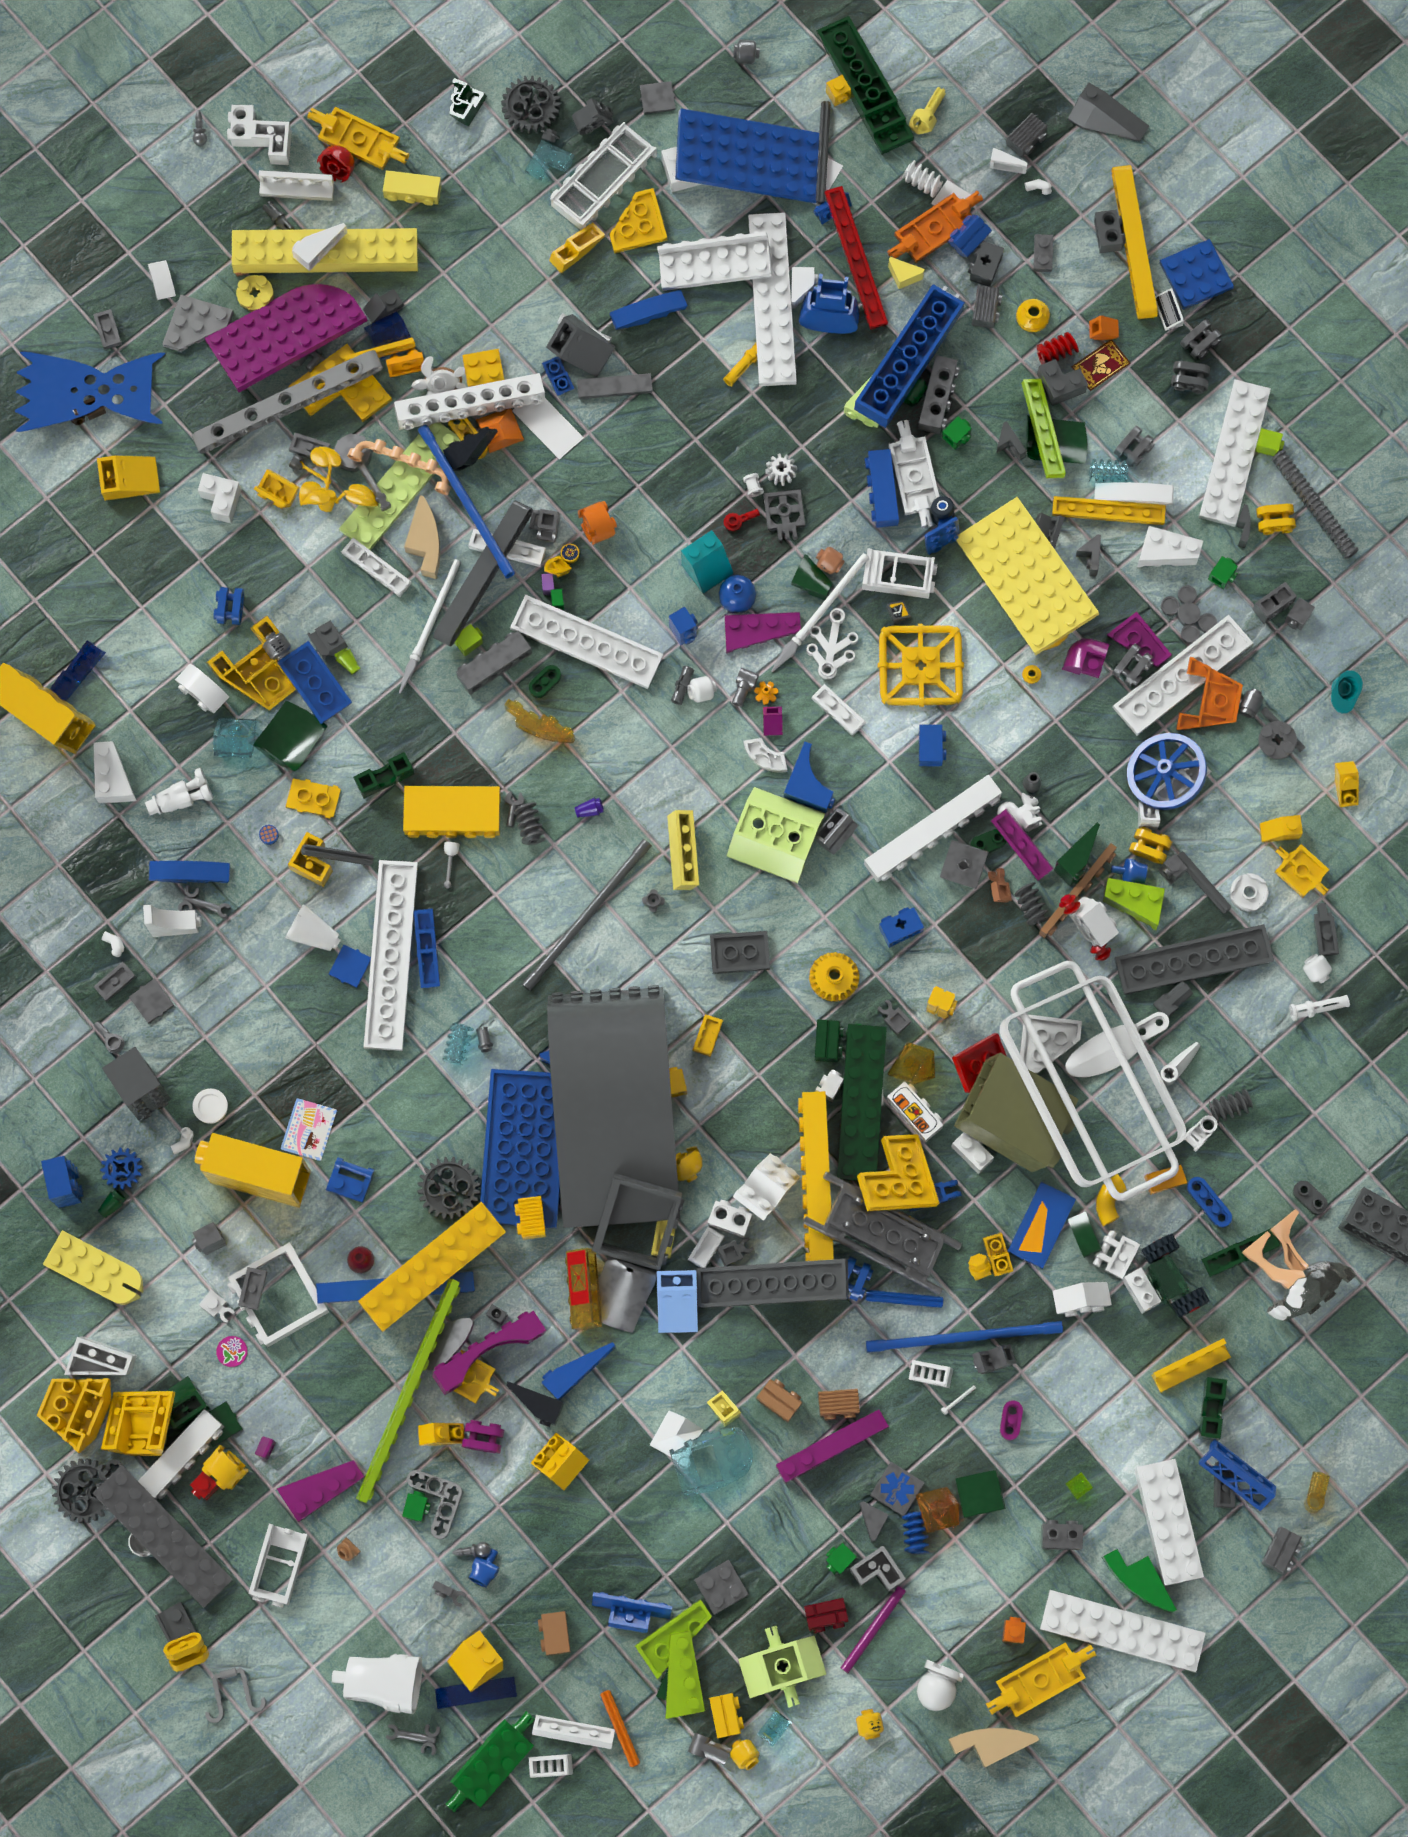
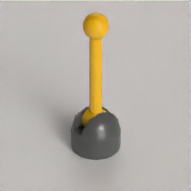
M298 454L294 455L289 464L290 468L294 470L305 469L322 479L326 484V477L305 466V461Z

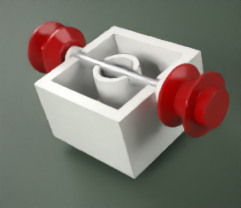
M1067 894L1063 896L1059 907H1065L1064 914H1069L1084 938L1092 943L1090 953H1096L1095 960H1106L1110 956L1111 948H1106L1105 946L1108 941L1119 933L1116 929V922L1106 914V907L1094 899L1082 897L1079 901L1075 902V895Z

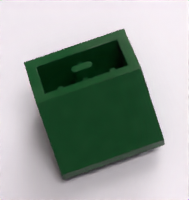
M189 1376L167 1390L175 1392L169 1422L176 1431L196 1419L204 1409H210Z

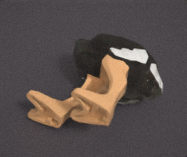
M1297 1209L1293 1210L1270 1229L1282 1245L1284 1263L1289 1270L1277 1268L1263 1257L1264 1246L1271 1236L1268 1231L1242 1252L1250 1261L1263 1269L1272 1281L1280 1283L1286 1289L1283 1299L1273 1302V1306L1267 1310V1313L1272 1317L1282 1321L1291 1320L1306 1313L1313 1314L1321 1307L1319 1303L1322 1300L1326 1303L1336 1295L1335 1290L1339 1287L1342 1279L1348 1283L1357 1276L1351 1267L1342 1263L1318 1261L1308 1265L1301 1258L1289 1237L1290 1229L1299 1214Z

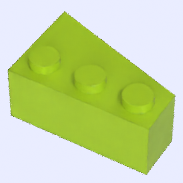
M1108 878L1105 885L1103 902L1156 930L1159 925L1165 888Z

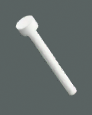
M973 1385L946 1408H941L942 1413L947 1415L952 1407L974 1391L976 1387Z

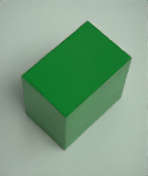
M562 589L551 590L552 606L564 610Z

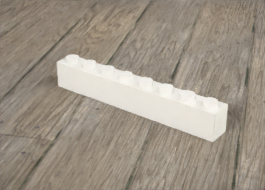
M988 774L864 860L865 867L876 882L880 880L886 881L892 876L891 873L896 869L898 871L902 870L908 865L907 862L912 858L916 860L922 856V851L927 848H934L939 843L938 840L943 837L945 839L950 837L954 833V829L966 826L970 822V818L980 816L985 812L984 809L989 805L993 807L999 803V798L1002 795L1001 790Z

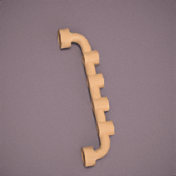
M376 439L375 443L362 441L355 448H350L347 456L350 459L361 462L364 453L361 451L365 448L371 449L373 452L389 456L395 461H402L411 467L423 469L429 474L439 475L442 482H437L435 486V491L448 495L451 490V486L448 485L449 480L443 470L438 467L437 461L429 459L427 463L420 460L421 456L413 452L410 456L403 454L404 450L402 448L393 446V449L385 447L386 442L380 439Z

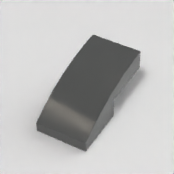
M1246 504L1243 505L1236 527L1243 529L1238 546L1242 548L1246 547L1250 533V512Z

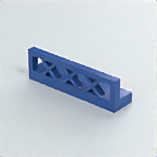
M1216 1439L1210 1443L1209 1451L1199 1460V1465L1259 1511L1276 1496V1485ZM1213 1456L1219 1461V1466H1211L1206 1461ZM1222 1470H1231L1234 1473V1477L1226 1478ZM1238 1482L1248 1483L1250 1489H1240ZM1253 1494H1262L1266 1498L1259 1503L1253 1499Z

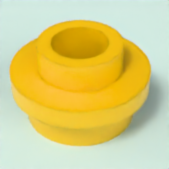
M1029 665L1024 668L1022 677L1025 682L1035 684L1041 678V671L1037 666ZM1033 671L1035 676L1031 677L1028 673Z

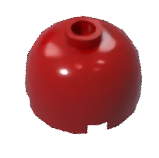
M339 145L327 147L317 159V163L319 162L321 165L319 167L320 171L323 174L332 175L334 181L338 179L342 180L341 182H345L351 176L355 167L354 157L351 152Z

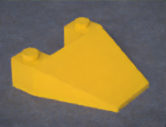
M265 616L250 628L261 641L260 645L234 665L223 651L218 652L206 664L217 678L267 710H271L296 689L278 665V660L271 659L263 648L266 636L272 632L275 634L280 633L269 617Z

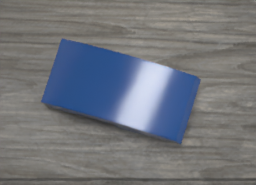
M558 356L542 363L557 396L574 389L570 377Z

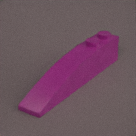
M877 1410L776 1464V1469L783 1482L787 1484L889 1426L880 1410Z

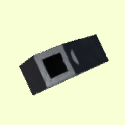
M481 428L478 430L479 433L466 435L463 437L464 440L452 442L448 448L443 449L444 455L453 471H461L474 465L497 434V429Z

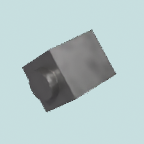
M1299 597L1287 615L1285 622L1292 629H1299L1301 631L1315 607Z

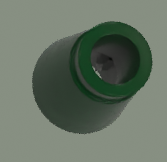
M116 1189L113 1192L110 1191L98 1212L104 1218H107L125 1205L126 1198Z

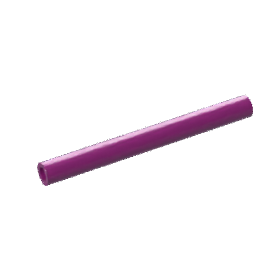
M898 1586L840 1667L846 1673L851 1671L906 1593L903 1588Z

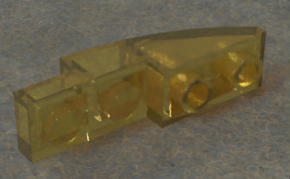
M508 699L504 704L505 710L517 718L515 720L516 727L524 732L552 742L573 743L575 741L574 731L567 726L562 727L559 725V721L553 716L549 715L548 717L543 714L538 719L539 716L532 711L527 712L523 709V705L516 700L511 701Z

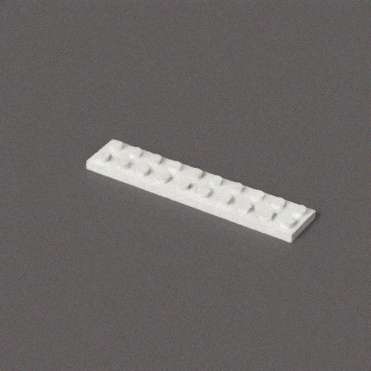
M785 213L748 215L749 234L756 231L767 232L772 277L752 279L759 386L795 385L796 369Z
M379 860L364 1049L403 1051L414 919L413 911L415 907L418 870L417 862Z

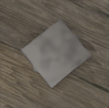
M672 81L640 85V101L643 105L644 114L675 110V94L673 93Z
M155 978L145 986H140L138 991L129 996L148 1024L159 1016L162 1017L163 1013L174 1006Z

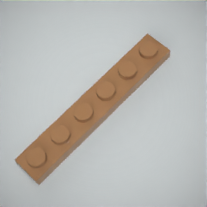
M1112 843L1109 844L1070 892V895L1076 896L1075 902L1081 899L1079 896L1083 891L1087 893L1093 885L1091 881L1094 877L1099 878L1105 870L1103 866L1107 862L1110 864L1116 857L1115 851L1117 847ZM1065 907L1057 908L1040 929V936L1045 939L1048 934L1050 936L1054 934L1058 928L1056 924L1060 920L1063 922L1069 915L1064 914Z

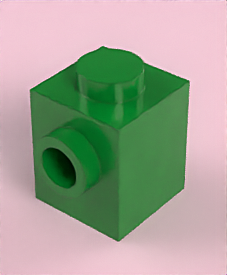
M958 416L943 431L942 439L956 450L962 443L966 444L970 440L972 429L970 423Z
M1222 556L1211 571L1208 580L1224 590L1228 582L1232 583L1237 577L1238 573H1236L1238 566L1231 558Z
M414 1491L413 1494L408 1493L402 1514L403 1518L423 1523L424 1516L429 1514L431 1503H428L429 1499L425 1497V1493Z
M843 1543L837 1549L833 1546L826 1554L828 1557L826 1559L828 1563L826 1567L834 1575L836 1573L841 1575L857 1556Z

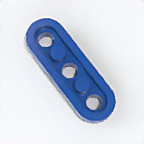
M1192 1178L1187 1184L1188 1193L1216 1227H1227L1232 1221L1231 1212L1203 1178ZM1193 1185H1199L1200 1190L1195 1191ZM1206 1200H1211L1212 1206H1207ZM1219 1215L1224 1216L1225 1220L1223 1222L1218 1220Z

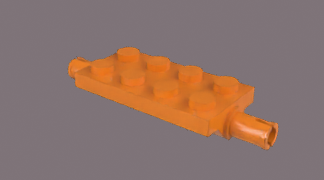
M975 191L966 199H959L955 193H952L896 231L894 236L900 243L888 250V255L897 259L907 252L915 263L919 262L949 241L951 238L950 234L955 229H960L963 225V220L971 215V208L983 201L982 195L978 196L979 192Z

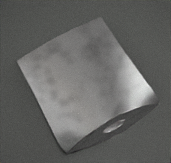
M609 1256L604 1264L586 1312L610 1327L633 1333L646 1301L657 1279L656 1271L649 1267L637 1266L631 1262ZM626 1268L633 1269V1272H628Z

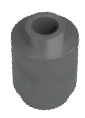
M1256 689L1247 690L1240 705V714L1248 718H1254L1264 700L1262 692Z

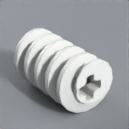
M914 160L906 168L902 179L905 178L907 183L912 181V186L918 185L920 191L924 189L925 194L930 193L932 198L935 197L943 184V181H940L941 175L934 178V171L927 174L929 168L926 167L922 171V164L915 167L916 161Z

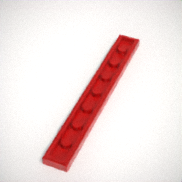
M843 186L826 190L824 194L869 328L871 330L888 324Z

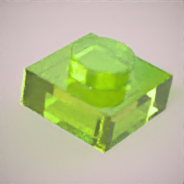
M1082 1472L1065 1483L1076 1500L1093 1489Z

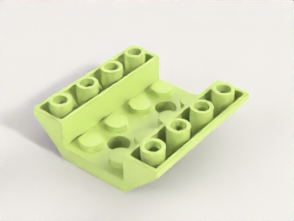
M754 787L734 831L727 857L798 883L825 813ZM755 820H762L764 825L762 828L757 829L753 826V822ZM796 833L800 839L797 842H791L789 835Z

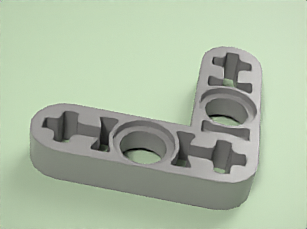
M418 1470L411 1471L407 1476V1483L410 1487L441 1498L431 1526V1533L436 1539L446 1538L450 1532L462 1497V1488L454 1482ZM419 1474V1478L424 1481L425 1477H429L425 1489L422 1488L423 1483L417 1482L416 1485H413L411 1477ZM433 1480L440 1482V1488L435 1492L429 1489V1484ZM453 1487H457L456 1491L459 1492L452 1499V1501H456L455 1505L450 1502H444L445 1498L450 1499L451 1494L448 1490L453 1489ZM446 1505L452 1508V1514L448 1517H444L441 1514V1509ZM438 1517L443 1520H450L449 1524L444 1522L443 1529L446 1531L441 1533L440 1536L435 1531V1528L440 1527L441 1521H437Z

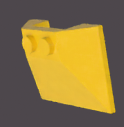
M113 1392L101 1449L129 1456H161L175 1392Z

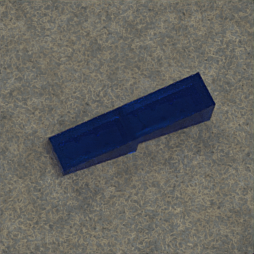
M87 640L66 671L63 670L50 690L56 693L60 699L67 701L106 652L92 641Z

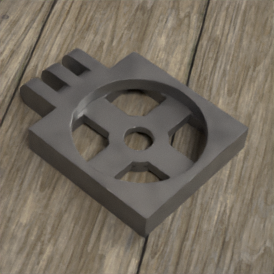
M801 489L764 493L768 531L777 530L778 541L783 540L782 534H785L786 541L790 540L789 533H793V540H797L796 528L805 527ZM786 496L793 498L798 504L790 505L787 503ZM779 497L780 504L777 507H769L770 503ZM786 507L788 509L787 513H782L781 508ZM800 512L797 521L790 523L789 515ZM770 515L781 516L782 524L774 523L770 519Z

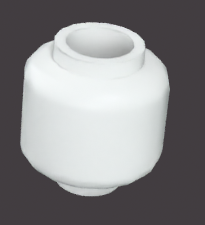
M707 676L692 679L687 686L689 698L697 703L713 699L714 692L717 691L715 682L711 681Z
M1314 954L1304 961L1303 970L1311 982L1319 981L1321 984L1330 978L1329 974L1332 971V967L1323 955L1318 956Z

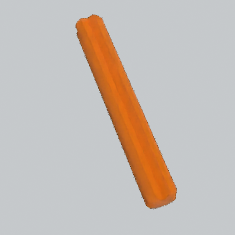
M606 1690L600 1696L630 1767H635L640 1764L639 1758L611 1691Z

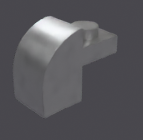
M1010 1344L972 1354L974 1366L978 1373L981 1374L993 1372L1016 1363Z

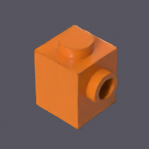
M1010 1617L1009 1620L1004 1621L1003 1642L1024 1643L1026 1622H1021L1022 1618Z

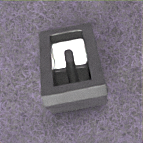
M863 1501L859 1503L870 1541L875 1542L888 1514Z

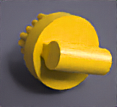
M979 1253L970 1257L968 1262L969 1271L975 1281L992 1275L991 1264L986 1255Z

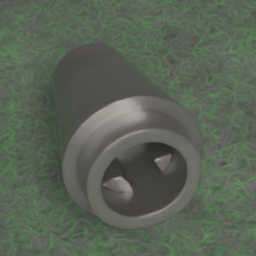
M1031 772L1023 779L1024 789L1034 793L1041 788V779L1036 772Z

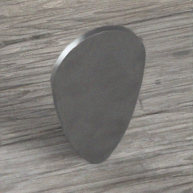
M461 1318L445 1324L442 1333L438 1334L435 1340L437 1345L434 1352L429 1354V1364L426 1370L435 1371L434 1368L440 1363L444 1362L447 1364L451 1357L462 1348L472 1332L474 1326L472 1319ZM423 1339L421 1340V1342H420V1344H419V1346H418L417 1353H418V1350H419V1348H420V1345H421Z

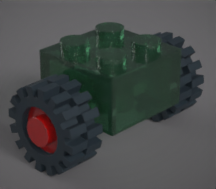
M1171 1233L1154 1241L1141 1251L1148 1263L1151 1264L1145 1270V1275L1151 1285L1154 1286L1158 1297L1164 1305L1174 1301L1171 1305L1180 1318L1199 1309L1210 1300L1203 1287L1192 1292L1188 1291L1187 1284L1169 1255L1180 1248L1174 1235Z

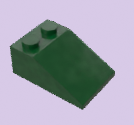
M1098 822L1056 862L1054 871L1069 886L1073 883L1078 884L1086 873L1085 868L1100 826Z

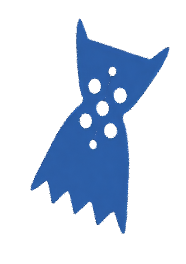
M20 352L32 364L17 371V374L29 379L31 383L16 391V393L30 400L29 403L15 410L16 413L29 419L16 432L70 421L91 413L101 406H106L114 412L155 424L163 423L151 414L152 364L166 353L144 356L119 365L107 373H102L98 369L73 360L32 352ZM116 374H122L124 381L116 384L113 381V377ZM88 375L96 377L95 383L91 385L86 384L84 379ZM101 385H108L110 391L107 394H100L98 388ZM132 386L137 387V390L135 392H132L130 390ZM73 387L78 389L76 393L71 392ZM87 395L95 397V402L92 405L84 403L83 400ZM122 395L124 400L121 404H114L112 402L113 396ZM77 409L79 415H75L73 410Z

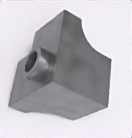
M545 509L532 511L529 528L538 530V540L556 543L560 513Z

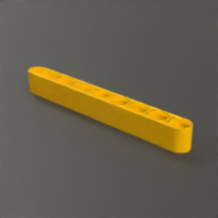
M1131 165L1112 167V180L1118 213L1122 217L1121 230L1125 234L1124 246L1138 320L1154 318L1158 315L1132 167Z

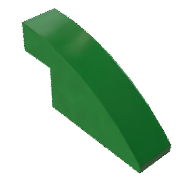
M1118 1549L1101 1557L1114 1577L1137 1598L1169 1613L1177 1610L1149 1556L1128 1567Z

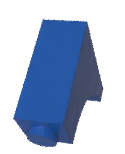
M804 742L784 791V798L827 813L828 808L832 809L834 805V792L824 787L814 776L809 761L812 744Z

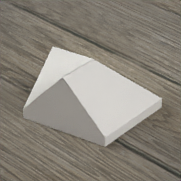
M668 1411L650 1446L685 1464L703 1429L687 1418Z

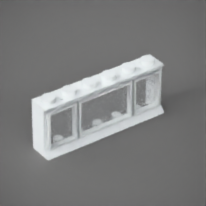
M623 122L620 126L618 125L613 129L612 135L608 139L605 138L596 151H592L589 154L587 161L584 164H580L571 177L569 176L565 179L563 186L552 193L550 198L551 206L582 230L591 219L595 221L598 218V211L603 206L607 208L610 205V199L615 193L617 195L622 193L623 185L627 181L631 183L634 180L635 172L639 168L645 169L647 160L651 156L654 159L657 157V148L651 146Z

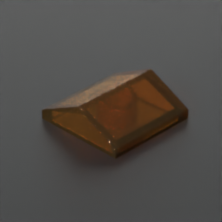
M947 1487L916 1494L927 1533L959 1525V1503Z

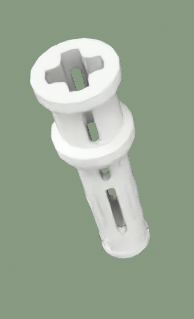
M1344 995L1317 1002L1308 1000L1299 1005L1290 1004L1289 1010L1292 1020L1297 1021L1298 1018L1307 1016L1312 1018L1316 1013L1349 1007L1350 1003L1348 996ZM1331 1003H1337V1004H1334V1005H1330V1006H1325V1007H1323V1005H1327V1004H1331Z

